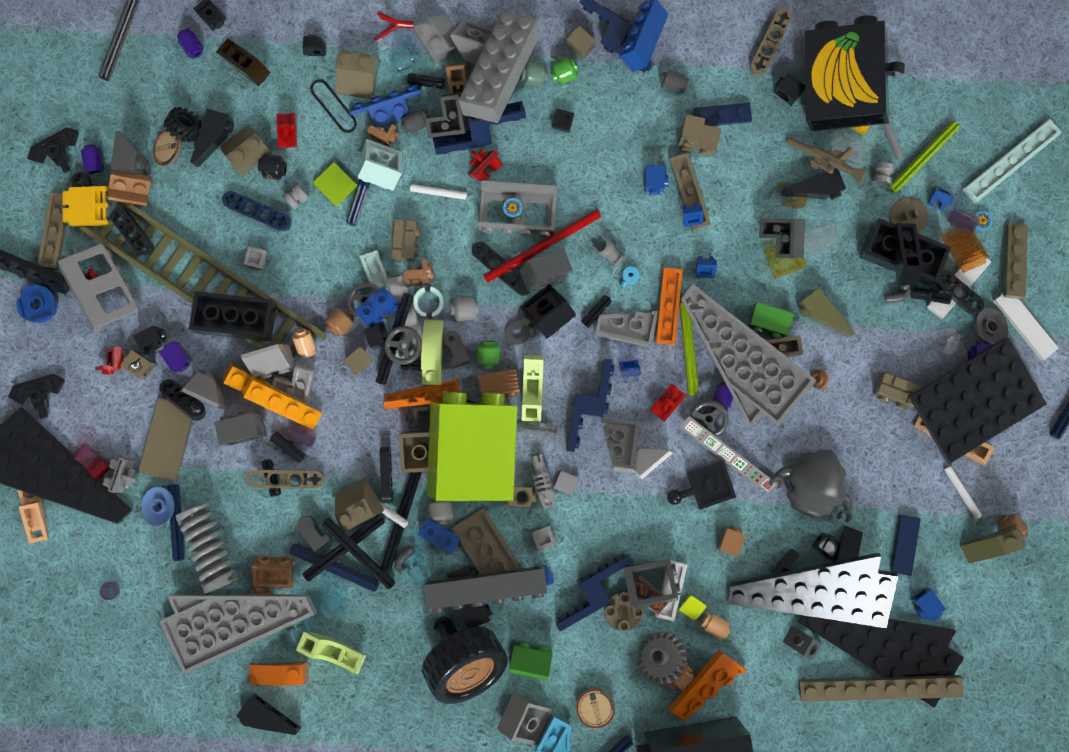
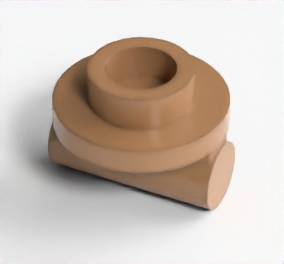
M815 370L811 375L817 380L813 387L827 389L829 380L827 370Z

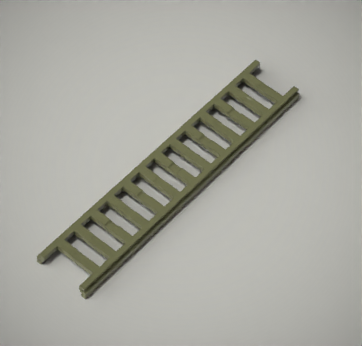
M115 201L119 204L117 208L127 209L134 214L133 218L137 223L142 219L150 224L145 230L149 238L152 237L156 230L165 234L146 263L137 259L139 254L134 249L130 253L122 249V246L127 241L122 234L119 235L115 243L106 238L115 226L111 218L108 219L109 225H104L99 233L89 226H81L80 228L191 304H193L194 291L203 292L218 270L225 274L226 277L215 293L225 294L232 282L235 281L242 286L236 296H246L250 291L258 296L257 298L272 299L277 304L275 318L279 312H282L288 316V319L269 346L281 344L295 322L306 330H310L322 340L326 338V333L131 203ZM130 227V228H129V230H128V235H129V236H130L131 233L134 231L135 227ZM138 240V242L141 243V245H142V248H141V249L143 250V248L145 247L146 244H145V243H142L140 240ZM171 240H174L180 246L163 271L158 273L152 268ZM189 250L196 256L177 283L174 284L167 278L185 252ZM202 260H204L211 266L192 294H189L183 288ZM245 339L258 349L269 347L260 340ZM293 343L290 349L292 352V356L294 358V356L297 354V350Z

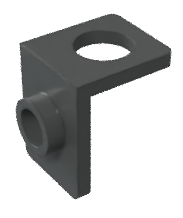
M795 626L790 628L783 640L786 645L810 660H813L822 644Z

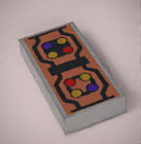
M642 575L635 580L634 583L639 600L664 596L662 592ZM669 602L647 607L659 616Z

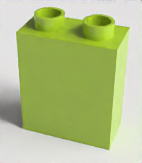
M443 392V402H431L427 496L435 501H513L517 406L504 403L505 394L481 393V403H467V393Z

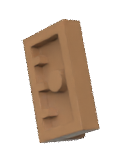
M111 170L107 199L147 206L151 176Z
M422 258L423 269L411 267L407 271H403L404 280L408 286L431 285V279H434V271L431 263H428L426 258Z
M263 555L256 557L252 565L253 587L292 588V567L295 559L286 556L269 557Z

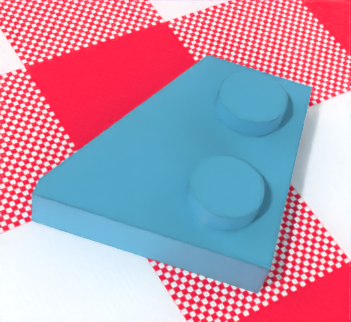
M553 715L534 749L535 752H569L571 724Z

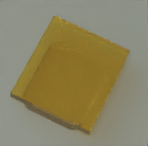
M776 246L764 250L774 279L807 268L804 258H775Z

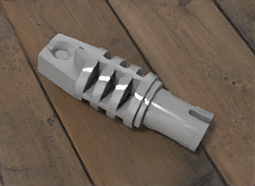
M543 454L532 456L531 459L535 473L533 474V480L541 508L554 507L551 478L545 469Z

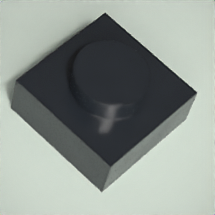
M557 108L552 128L570 133L575 113Z

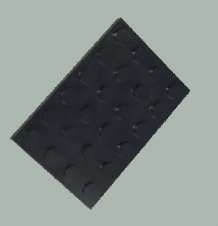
M1009 337L1003 338L993 344V346L909 395L911 402L947 463H952L1047 405Z

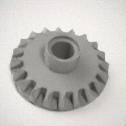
M665 632L654 633V635L648 637V642L642 643L644 649L639 650L641 654L638 660L642 674L647 680L659 685L675 682L681 677L687 665V652L684 644L675 635ZM662 653L663 659L661 662H659L658 656Z

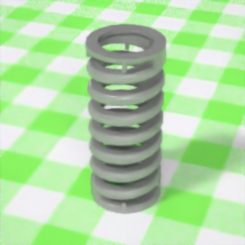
M210 503L191 508L175 516L178 525L181 526L180 531L188 533L184 537V541L192 543L188 546V551L197 552L191 557L193 562H200L195 566V570L197 572L205 571L199 576V581L211 580L208 583L201 584L204 594L238 581L237 575H234L235 569L217 572L232 563L231 559L212 563L228 554L226 549L209 553L222 546L224 540L204 544L219 536L221 532L215 530L200 534L216 526L217 522L213 520L195 525L213 515L212 511H208L211 510Z

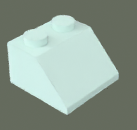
M366 139L358 165L357 178L393 191L402 174V152Z

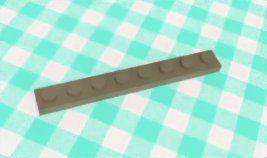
M961 675L799 680L801 702L963 697V680Z

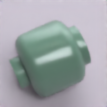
M527 61L520 76V81H523L525 86L541 87L544 81L546 82L548 79V70H545V66L541 62Z

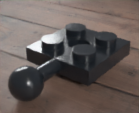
M724 460L687 472L691 488L681 492L671 490L667 494V500L671 505H678L682 499L694 495L699 510L736 498ZM710 479L716 482V488L712 491L706 488V482Z

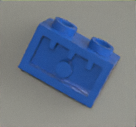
M426 519L418 533L419 537L449 554H453L460 540V536L430 519Z

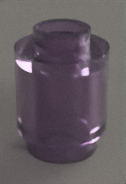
M955 208L947 220L951 224L950 226L967 234L970 231L974 232L979 223L976 215Z
M296 423L290 426L286 434L290 441L304 449L311 448L317 440L315 432Z

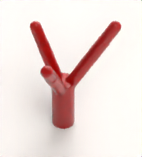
M378 12L377 15L380 16V19L395 25L374 37V40L377 41L397 28L413 29L414 21L396 20Z

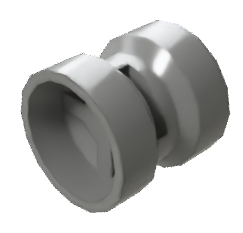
M886 162L876 163L874 169L876 174L873 176L872 183L878 185V181H882V186H891V174L894 172L895 166Z
M297 184L292 187L290 192L282 195L294 210L299 207V203L305 202L309 198Z

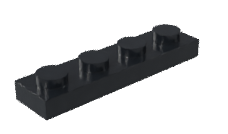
M0 250L1 270L11 272L18 277L33 281L55 292H60L64 295L68 293L70 287L63 275Z

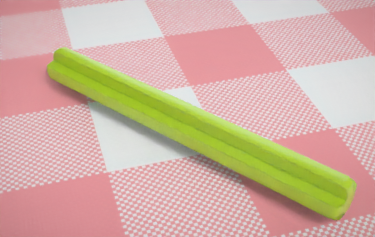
M952 121L892 182L889 188L895 193L899 191L960 126L955 121Z
M681 302L680 314L688 395L699 394L692 319L683 302Z

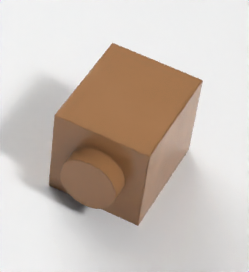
M730 526V529L725 527L717 549L738 557L746 535L741 534L742 529Z

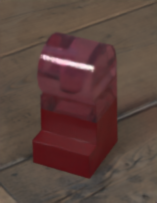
M83 443L73 454V457L90 472L89 474L94 479H101L111 469L110 463L86 443Z

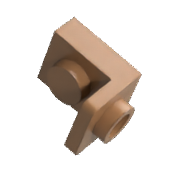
M394 124L391 125L388 132L380 126L375 128L371 125L367 130L370 138L387 146H390L391 142L395 143L399 134Z

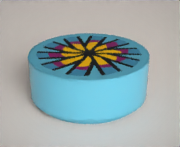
M515 198L508 199L503 206L505 215L509 218L519 217L522 213L521 202Z
M980 211L972 217L971 224L974 229L984 231L992 225V217L988 212Z

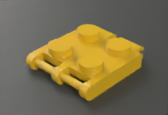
M69 187V191H63L62 205L69 206V208H63V222L69 223L70 226L109 225V221L106 220V208H108L106 192L108 187Z

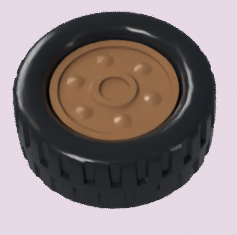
M446 616L440 617L434 622V630H436L440 642L431 649L424 659L422 674L437 701L444 704L465 702L482 694L500 679L507 667L508 658L492 630L477 626L457 631L451 619Z

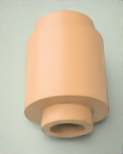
M305 328L296 330L292 339L297 353L301 358H309L315 355L316 346L311 331Z
M707 613L700 624L705 632L718 640L726 639L731 631V628H729L730 623L714 613L712 615Z

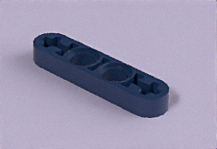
M228 191L222 196V203L228 209L284 232L289 230L292 225L290 217L236 192ZM233 197L236 201L240 202V204L238 206L237 204L231 202L229 205L227 199ZM247 203H252L253 210L246 213L244 206ZM266 210L270 211V218L262 220L261 213ZM274 217L279 220L285 218L287 224L280 227V224L274 221Z

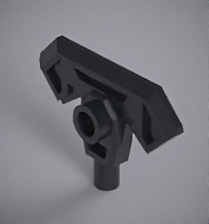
M67 127L30 147L28 160L43 164L48 155L57 166L61 167L63 173L69 172L71 169L67 164L69 159L65 146H75L79 132Z
M50 374L13 386L8 398L23 405L29 397L33 408L38 410L40 419L48 417L46 410L49 407L48 391L58 394L65 380L56 374Z

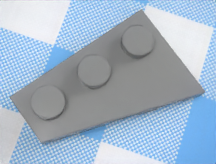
M659 311L649 313L635 312L634 314L599 315L595 336L651 348Z
M601 418L613 471L633 474L640 422Z

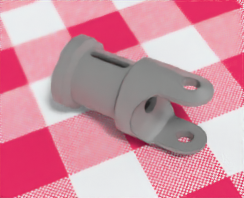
M600 235L607 242L606 248L601 251L595 245H592L593 248L603 258L606 257L613 263L614 268H617L626 258V255H622L608 238Z

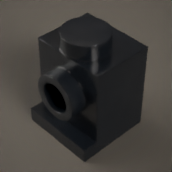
M203 0L193 8L212 31L220 29L224 25L226 17L211 0Z
M376 325L364 329L369 347L372 350L384 346L388 335L385 326Z
M152 326L133 335L140 352L144 354H149V349L156 350L162 346L161 343L165 342V339L168 338L164 329H160L157 326Z

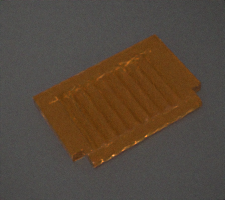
M961 225L940 235L944 244L951 247L950 253L963 273L987 262L985 259L989 258V255L970 226L964 227Z

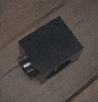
M788 73L785 78L781 76L776 82L775 86L777 88L774 93L792 106L805 90V85Z

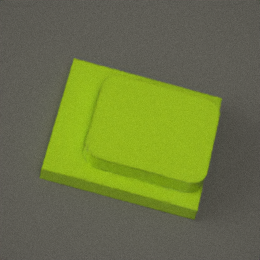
M335 162L313 182L336 207L358 186Z

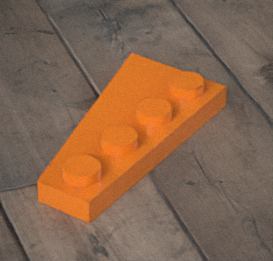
M459 379L445 381L441 385H427L385 394L383 398L385 409H397L399 407L431 404V402H443V392H460Z
M718 650L686 689L669 706V711L685 721L704 705L703 702L706 699L714 698L721 687L725 684L729 686L734 682L733 678L739 673L743 675L747 670L727 654Z

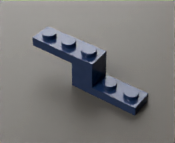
M580 0L579 3L583 5V10L590 14L593 12L600 15L598 18L605 23L611 22L600 43L605 45L603 48L612 54L615 51L620 54L633 23L594 0ZM649 61L648 66L640 69V71L645 73L647 70L649 72L655 64Z
M523 102L507 104L498 123L467 116L469 131L466 133L433 138L436 155L492 144L489 125H498L503 122L518 121L526 118Z
M611 359L603 360L598 396L575 393L567 451L575 452V448L579 449L580 437H577L578 429L582 430L583 418H580V414L603 418L604 414L608 413L609 403L606 402V396L611 394L612 384H609V376H613L615 365L611 364Z
M624 553L614 558V563L610 565L605 563L597 568L598 572L593 575L589 572L580 577L581 581L578 584L589 604L585 605V603H582L574 608L575 612L569 615L567 612L557 618L559 621L556 622L559 631L566 629L611 603L600 581L632 564L633 560L629 554L626 556Z

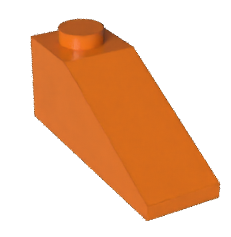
M308 661L249 664L250 685H304L308 681Z

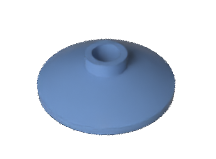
M153 487L145 493L141 503V510L144 519L149 524L155 526L163 525L171 519L174 513V498L169 490L164 487Z

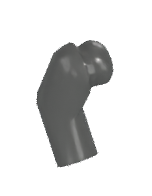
M901 283L899 285L900 290L897 293L885 294L886 303L904 301L911 293L910 284Z
M407 546L396 558L394 568L399 574H403L408 569L404 563L415 553L412 546Z

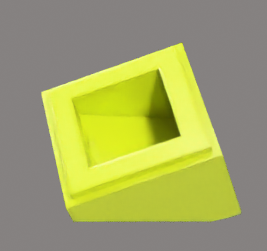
M689 594L679 608V611L695 621L707 606Z

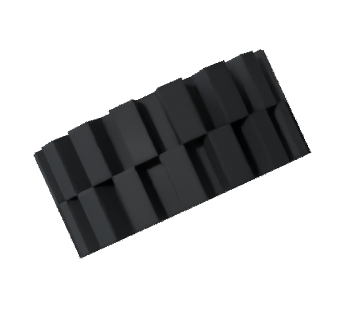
M174 107L165 118L164 127H167L165 130L171 132L170 135L172 137L176 136V140L181 139V142L185 143L187 141V143H190L198 136L202 122L197 120L199 117L197 115L194 116L192 111L188 112L186 108L182 110V107Z

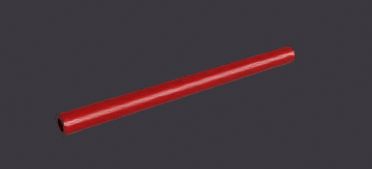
M597 209L483 274L484 279L487 283L491 282L600 219L601 214Z

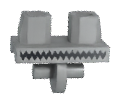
M126 458L111 459L109 466L115 470L114 475H107L103 482V485L109 488V492L124 494L125 488H129L131 482L137 483L138 478L133 477L135 471L132 469L134 460Z

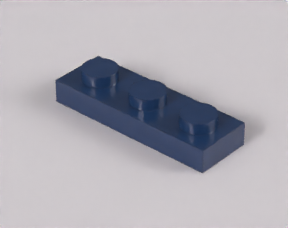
M750 103L693 109L694 116L706 118L704 125L708 126L752 122Z

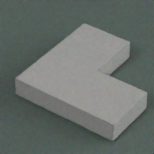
M297 363L294 367L292 379L275 375L272 385L308 404L315 368Z

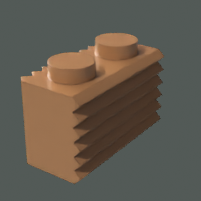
M516 369L478 375L481 393L505 394V398L516 397V393L520 392Z

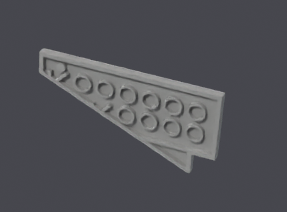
M692 284L681 300L748 426L752 428L763 414L777 426H780L817 380L701 289Z
M173 594L168 596V599L175 614L159 622L183 674H186L313 616L317 611L309 595Z

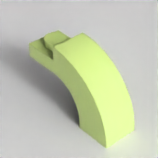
M443 320L424 321L421 370L422 384L441 385Z
M524 355L522 421H541L544 356Z
M303 632L296 651L312 659L332 662L355 674L360 672L366 657L365 654L353 649L351 645L312 632Z

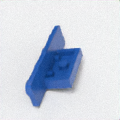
M410 85L402 92L395 90L389 92L388 96L380 98V96L370 99V102L365 104L362 102L351 105L352 108H349V113L352 116L369 110L375 128L376 126H383L401 120L410 114L405 98L422 93L421 87Z

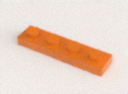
M663 268L655 344L675 345L683 269Z

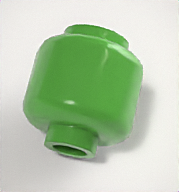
M564 56L552 64L553 71L550 73L555 82L559 81L565 85L576 79L578 76L577 72L580 70L573 57Z
M480 341V344L476 346V362L479 365H483L484 369H492L494 365L500 363L501 348L496 344V341Z

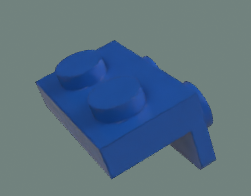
M382 286L357 307L355 312L367 326L373 327L381 324L384 320L383 317L388 313L389 315L394 313L398 309L400 301L386 287Z

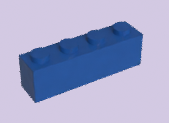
M645 0L640 4L639 11L622 46L619 57L632 72L648 66L668 17V12L658 0Z

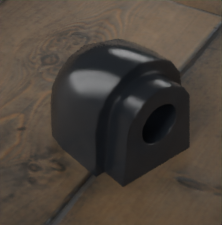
M314 34L303 36V55H326V44L321 37Z
M821 533L812 544V547L830 560H835L839 545L831 534Z

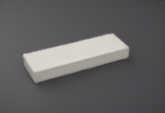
M670 560L671 564L675 563L677 575L674 576L675 583H679L680 590H682L688 564ZM667 568L660 591L664 595L672 594ZM678 595V601L669 602L659 616L655 614V617L674 622L680 595Z

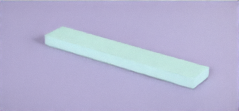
M1049 118L962 190L975 204L1062 132Z
M378 250L360 255L369 283L375 284L379 288L384 286L391 293L387 281L388 277ZM397 310L383 317L387 334L392 330ZM402 332L400 339L405 338L404 332ZM403 342L402 348L405 349L407 344ZM397 348L395 356L405 359L403 353ZM414 349L410 352V355H411V356H412V355L414 354V352H415Z

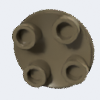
M618 592L609 598L611 603L605 606L604 614L606 621L611 627L625 632L632 630L640 623L644 614L643 607L632 609L628 592Z

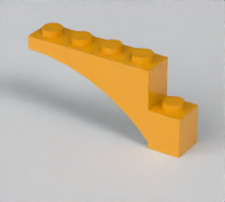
M232 361L222 376L223 383L241 391L243 398L312 430L322 415L320 410L290 396L268 382L261 380L260 377H253L248 369Z

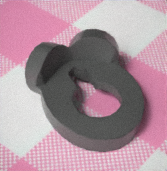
M520 316L518 321L511 323L505 331L506 340L513 345L522 344L529 338H534L535 335L534 326L524 316ZM527 327L519 339L511 337L513 329Z

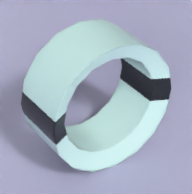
M424 287L416 292L413 305L422 317H437L444 309L445 302L439 290L433 287ZM431 292L439 297L440 304L436 311L424 313L419 309L418 302L424 293Z

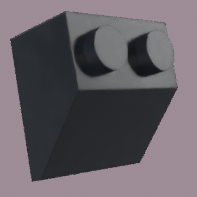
M550 284L520 307L546 339L555 334L556 331L576 316L568 301Z

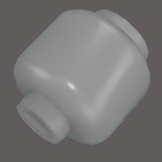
M471 296L455 297L453 304L449 306L450 315H454L456 321H472L478 315V303Z
M432 499V502L428 504L429 519L442 527L447 526L448 522L452 521L454 517L452 502L435 501Z

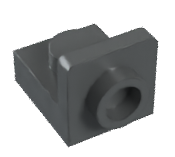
M413 407L408 409L406 413L408 427L430 426V407Z

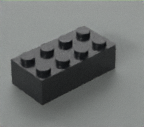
M881 218L874 221L859 258L895 272L896 224ZM918 234L924 266L918 282L931 286L938 282L951 247Z
M194 291L189 330L196 334L271 342L277 304L272 299Z

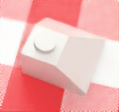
M638 449L636 451L633 472L639 479H643L668 458L672 452L670 450Z

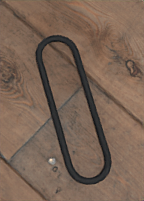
M324 80L314 81L310 87L312 95L341 131L345 133L353 132L357 127V121L354 116L350 115L349 110ZM321 82L325 84L353 119L354 127L351 130H344L314 93L313 86L316 83Z

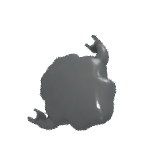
M825 449L816 453L809 452L803 456L800 464L780 468L775 476L769 480V485H773L774 480H777L778 485L776 489L783 486L782 477H786L789 486L786 495L791 503V508L798 510L802 514L811 518H818L831 514L833 507L842 504L844 511H840L837 514V518L841 519L843 514H845V522H849L852 519V500L846 493L843 484L847 474L841 466L837 455L831 450Z

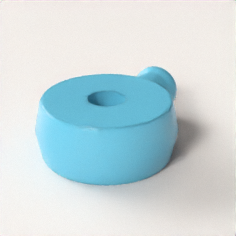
M633 266L626 267L622 271L623 281L619 285L625 288L627 284L636 283L640 276L639 271Z

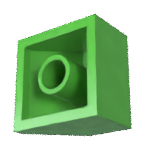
M519 641L518 644L514 643L509 673L548 681L553 651L549 650V647L545 645L532 647L529 642Z

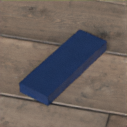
M905 515L899 516L891 572L912 576L921 518Z

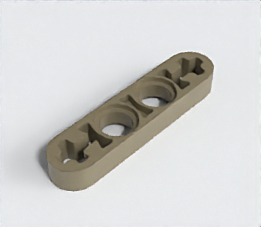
M781 8L776 12L751 62L750 71L752 74L761 76L766 72L792 19L790 10ZM782 14H785L786 19L783 21L782 25H777L780 21V16H782ZM777 30L780 37L772 38L770 31ZM762 47H770L772 53L769 55L764 54ZM761 58L764 59L761 65L762 68H760V70H757L756 65L759 63Z
M252 470L246 478L249 486L253 488L315 489L319 488L324 481L323 475L319 471ZM255 473L258 474V477H264V473H268L266 478L268 485H263L264 481H258L257 484H254L253 481H250V477H253ZM273 474L281 476V482L277 485L270 482V477ZM298 474L301 477V482L298 485L291 484L289 480L291 475ZM303 474H308L307 478H312L313 474H317V478H320L321 481H318L317 485H313L312 481H306L307 485H303Z

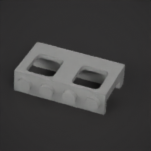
M481 181L479 229H482L484 233H493V230H498L502 234H512L513 231L520 232V235L530 236L531 233H539L541 237H549L550 234H554L557 186ZM515 198L521 202V215L517 218H510L509 224L487 222L488 204L491 200L507 201L508 199ZM528 203L548 205L547 226L525 225V212Z
M103 243L58 260L59 269L94 333L101 331L102 326L131 314H134V316L138 315V308H140L136 297L132 298L129 293L131 288L128 282H123L121 278L122 272L120 267L114 265L111 260L113 255L110 249H105ZM101 254L110 272L92 280H87L78 263ZM119 287L128 305L113 312L105 313L96 296Z

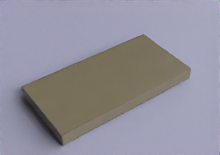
M157 399L138 473L177 481L193 420L165 399Z
M484 507L451 527L453 533L460 536L459 542L479 574L521 569V566Z

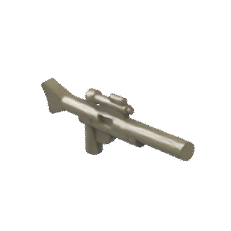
M792 137L788 138L787 144L815 157L814 160H809L810 166L816 169L820 167L826 170L827 173L832 174L834 169L828 167V165H831L851 175L858 184H862L863 177L867 172L866 169L853 168L846 164V160L854 153L851 147H848L844 152L833 150L829 153L815 145L810 147Z

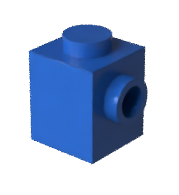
M646 165L644 192H649L650 195H660V192H664L665 187H668L669 176L665 175L666 166Z
M925 588L911 598V601L916 606L914 610L920 618L924 617L930 621L936 620L946 610L932 589Z

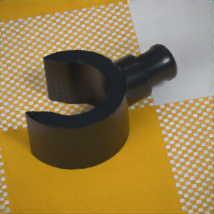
M895 61L888 63V76H895V72L904 74L905 64L903 62Z

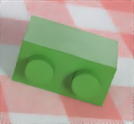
M757 302L754 304L748 327H751L756 333L763 334V331L771 333L770 336L776 339L788 336L794 313Z

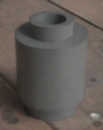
M668 70L667 73L663 72L660 83L663 84L662 88L676 93H684L689 78H686L684 74Z
M423 109L416 110L403 117V122L400 124L405 133L409 132L412 135L426 127L425 118L427 116Z

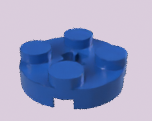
M40 285L28 286L23 289L20 298L17 299L18 313L30 322L44 323L50 320L57 312L58 302L56 295L47 287ZM37 299H39V301L41 302V305L38 309L37 307H33V304L36 303Z

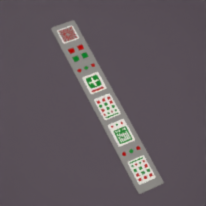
M690 416L680 426L686 433L761 490L771 494L776 489L778 483L774 481L773 485H769L770 477Z

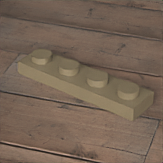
M685 153L670 158L669 161L683 205H686L688 208L693 207V203H698L703 208V224L690 226L691 230L710 226L711 222L689 154Z
M50 192L37 262L39 266L59 270L58 260H61L67 223L63 222V208H69V206L62 205V194Z
M1008 223L1006 225L1003 297L1024 299L1026 297L1028 225Z

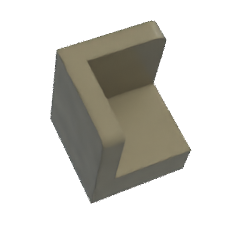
M360 346L343 362L356 377H359L363 373L362 370L372 363V359L365 352V349Z

